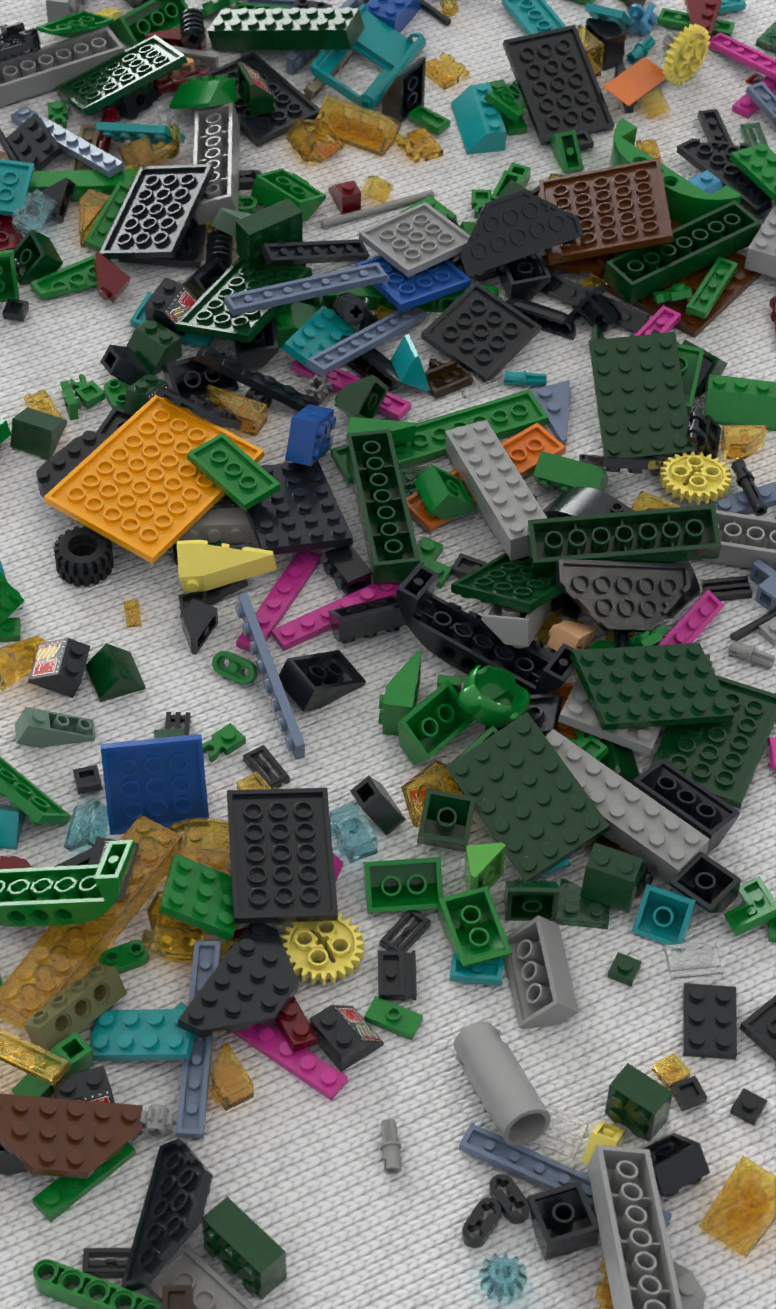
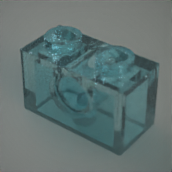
M36 188L33 193L29 192L23 200V203H25L21 209L17 208L11 217L13 219L12 227L25 236L31 229L39 232L56 209L57 202ZM35 210L38 215L33 217L28 215L27 212Z
M358 802L330 811L331 836L336 837L338 849L341 855H346L349 863L377 854L378 838Z

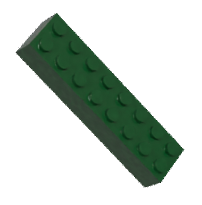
M315 7L308 9L225 8L221 9L207 32L213 50H351L364 30V25L359 8L351 7L318 9Z
M734 200L672 230L674 242L632 249L607 261L604 281L629 304H632L652 294V292H656L715 263L718 257L726 258L750 246L761 227V222Z
M391 430L347 433L346 454L374 584L404 581L420 563V557Z
M715 504L528 520L527 525L532 574L556 572L555 561L557 559L669 563L716 559L719 557L721 550Z

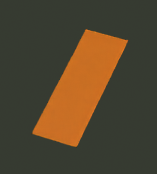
M644 57L605 84L603 88L630 106L663 82L665 75L662 73L663 70Z

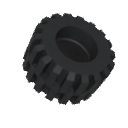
M78 526L73 527V530L68 529L65 531V534H60L54 544L56 570L62 580L66 579L68 584L75 583V586L85 585V587H88L90 584L96 585L99 584L100 580L104 581L107 579V575L111 574L114 566L112 542L108 538L86 526L82 528Z

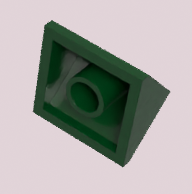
M27 407L12 418L10 447L48 460L53 456L68 421Z
M106 643L85 666L100 702L145 689V684L131 652Z
M601 739L600 741L608 747L609 754L600 762L632 784L633 780L640 775L633 750Z

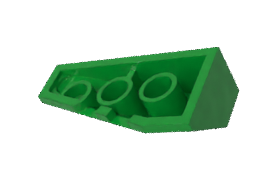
M80 11L37 26L36 31L73 38L109 27L114 23V19L87 11Z

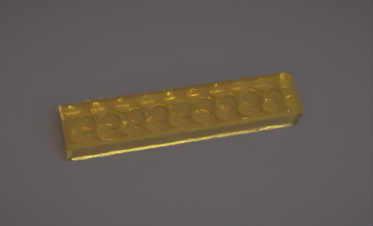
M142 815L137 818L120 839L134 840L135 843H140L124 900L117 899L110 910L92 921L74 925L50 926L0 987L1 1019L26 1032L23 1024L31 1018L34 1012L43 1009L51 1002L53 997L62 994L70 988L71 983L89 973V970L99 962L101 953L110 948L166 877L174 854L180 856L184 854L182 835Z

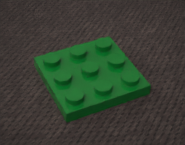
M174 854L170 862L158 913L230 941L236 927L233 918L231 876Z

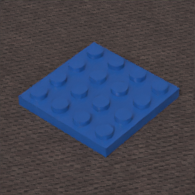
M380 255L355 264V267L375 262L381 265L387 274V280L372 286L400 311L408 310L409 308L459 292L471 286V279L448 259L410 277L404 275Z
M201 734L100 744L110 835L210 825Z

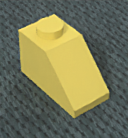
M600 1120L591 1131L582 1163L589 1164L596 1145L620 1147L626 1129Z

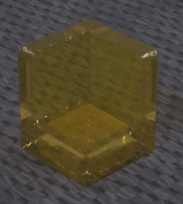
M656 89L639 98L650 119L671 110L661 89Z
M368 176L361 194L363 196H370L380 203H385L394 185L379 176Z

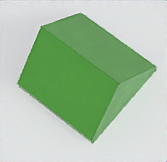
M501 842L466 846L464 878L467 891L488 886L490 889L500 879L504 872L505 844Z

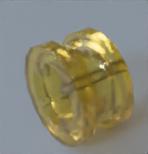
M442 0L440 3L445 16H453L458 12L459 7L456 0Z

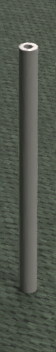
M431 189L321 220V227L327 228L419 202L428 196L434 197V192Z

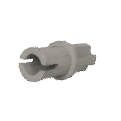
M732 640L728 649V654L747 660V663L752 661L768 668H772L776 658L774 655L757 650L754 645L751 647Z
M385 1119L381 1122L382 1143L380 1144V1150L383 1152L384 1173L393 1175L401 1172L399 1156L401 1143L398 1142L395 1120Z

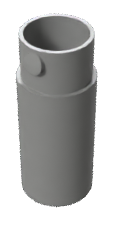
M477 1022L469 1025L457 1035L454 1041V1049L457 1053L456 1060L463 1066L465 1074L504 1141L510 1146H522L533 1142L549 1127L551 1121L550 1114L511 1049L500 1038L501 1031L488 1022Z

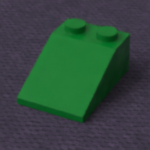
M13 250L0 251V303L7 302L8 298L19 300Z
M301 302L285 304L274 317L277 320L279 349L320 309L319 307Z
M677 343L687 415L690 417L704 349Z
M416 651L386 685L385 695L380 694L379 709L383 710L379 712L378 724H383L382 734L399 736L397 722L417 705L421 678L422 652Z
M488 886L438 899L437 914L441 926L462 968L512 955Z

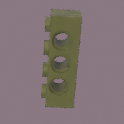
M104 964L93 966L84 977L71 983L70 988L62 994L53 997L47 1006L32 1014L31 1018L23 1025L36 1051L48 1053L54 1046L73 1033H79L127 994L116 967Z

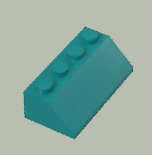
M490 83L470 85L451 102V108L467 155L505 151L506 129L500 111L484 100L487 93H493Z

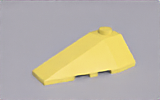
M205 540L177 541L178 571L183 592L208 591L277 570L273 551L244 547L242 550L229 548L230 544L222 543L221 546L208 545V541Z

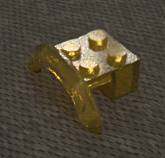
M176 124L169 126L173 143L165 145L163 142H159V145H153L149 137L145 136L117 148L126 169H140L141 166H151L155 162L164 159H174L178 156L181 146L179 126Z
M204 817L189 818L175 822L165 829L162 840L175 841V837L184 831L180 856L231 876L227 820Z
M158 891L147 909L151 931H143L142 944L145 950L156 958L176 963H193L194 942L205 941L203 930L158 913L163 891ZM231 938L230 941L225 940L222 942L221 956L229 952L239 938Z

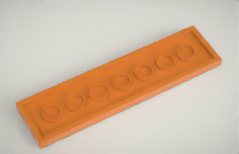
M535 423L501 443L522 478L535 471L541 451L558 456L566 453V446L539 423ZM457 469L450 472V474L461 479L474 504L477 505ZM417 492L406 498L410 515L429 533L454 519L444 520L437 516H431L426 511V505L417 495Z

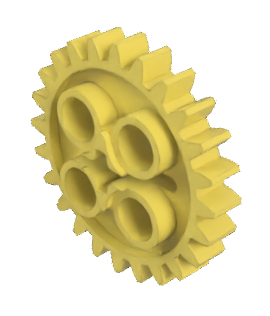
M690 24L688 28L684 27L683 32L679 31L678 38L674 37L673 44H669L670 50L665 52L668 55L663 59L666 63L662 66L664 68L662 73L668 82L677 86L679 84L683 85L685 81L689 82L690 77L694 78V73L699 72V66L704 65L702 61L707 59L705 54L709 52L710 49L707 47L711 44L708 41L711 36L708 35L709 31L706 28L697 24Z
M693 451L691 455L683 453L682 456L674 454V459L668 457L667 462H663V467L660 468L659 482H661V488H666L665 493H672V498L680 497V502L687 499L688 504H691L692 501H696L698 505H700L701 501L709 504L710 499L717 502L718 497L724 498V494L729 493L732 473H730V467H725V462L719 463L720 458L711 459L712 454L705 457L703 452L695 455Z
M343 913L338 914V921L291 922V927H285V935L281 936V941L295 975L301 974L303 983L308 978L311 979L312 985H315L317 980H321L323 986L326 985V980H330L335 985L337 977L345 981L346 973L353 975L354 967H360V959H363L364 956L363 934L358 932L357 924L351 926V918L343 921Z

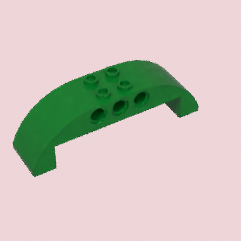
M623 118L619 120L614 131L610 167L654 159L635 146L637 127ZM660 163L670 219L682 225L734 200L738 204L741 202L742 195L727 185L709 195Z
M134 840L109 841L100 864L0 869V925L9 927L74 925L89 922L102 916L111 909L117 900L135 853Z

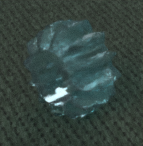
M505 1252L503 1258H499L494 1253L492 1261L485 1259L483 1268L479 1270V1278L481 1279V1290H487L488 1298L497 1295V1300L500 1303L505 1296L512 1301L514 1294L521 1295L523 1293V1286L527 1283L526 1268L524 1264H518L519 1259L517 1256L508 1259V1254Z

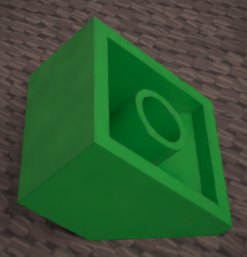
M432 464L413 482L418 490L417 495L426 505V511L433 517L437 516L446 520L474 512L477 509L461 479Z

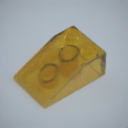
M742 1155L699 1227L747 1258L776 1220V1176Z

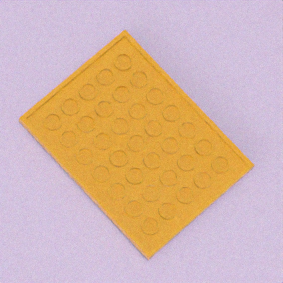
M155 395L44 496V503L154 564L225 495L220 488L187 460V453L221 433H224L256 463L264 457V450L226 429L193 414L187 408L173 404V401Z

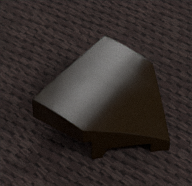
M430 358L429 367L425 375L430 387L428 392L435 399L472 385V377L463 369L457 367V360L440 363L439 361L437 362V359Z

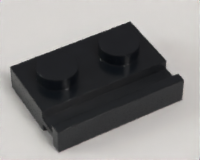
M378 950V998L384 1000L412 998V1000H416L415 950H412L411 953H404V950Z

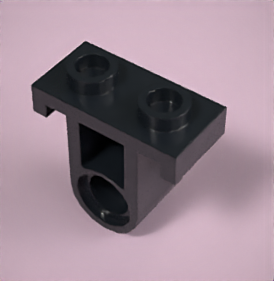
M604 283L598 286L592 285L585 292L587 296L583 300L579 299L572 305L573 310L569 314L573 321L583 317L591 327L597 325L601 332L614 326L618 319L616 311L601 295L608 290ZM602 316L605 317L606 323L603 322Z

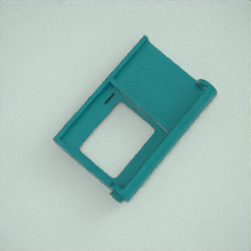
M362 3L359 10L364 30L351 50L356 51L382 69L380 74L362 95H359L344 83L332 77L330 74L350 50H323L310 65V71L316 78L362 109L373 111L382 101L397 75L407 69L426 46V39L419 32H412L408 38L369 13L366 10V5Z

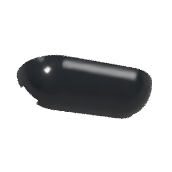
M512 298L505 301L539 324L542 331L570 340L575 339L576 325L568 314L522 298Z
M342 335L340 341H342L343 339H345V338H347V337H349V336H347V335ZM375 348L346 363L363 378L371 375L376 376L389 387L388 391L394 390L403 384L400 382L391 361Z

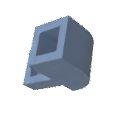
M758 559L752 564L750 579L758 584L755 601L767 610L772 611L776 609V571Z

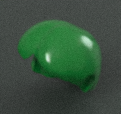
M477 665L471 670L464 682L463 689L459 693L458 704L475 721L487 727L494 725L495 728L509 725L525 714L530 704V693L525 688L516 685L513 674L489 665L480 670L478 669L481 665Z

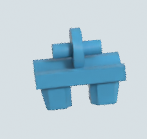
M653 2L645 10L640 4H633L629 8V16L634 20L629 29L632 34L638 31L645 37L652 31L653 28L651 26L658 20V16L653 12L656 7Z

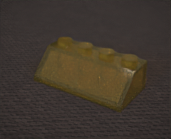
M325 94L312 132L324 126L336 141L383 157L395 143L402 122Z

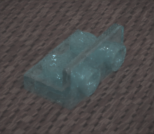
M94 797L74 807L64 847L72 852L87 844L94 847L97 837L105 838L109 825L107 806Z

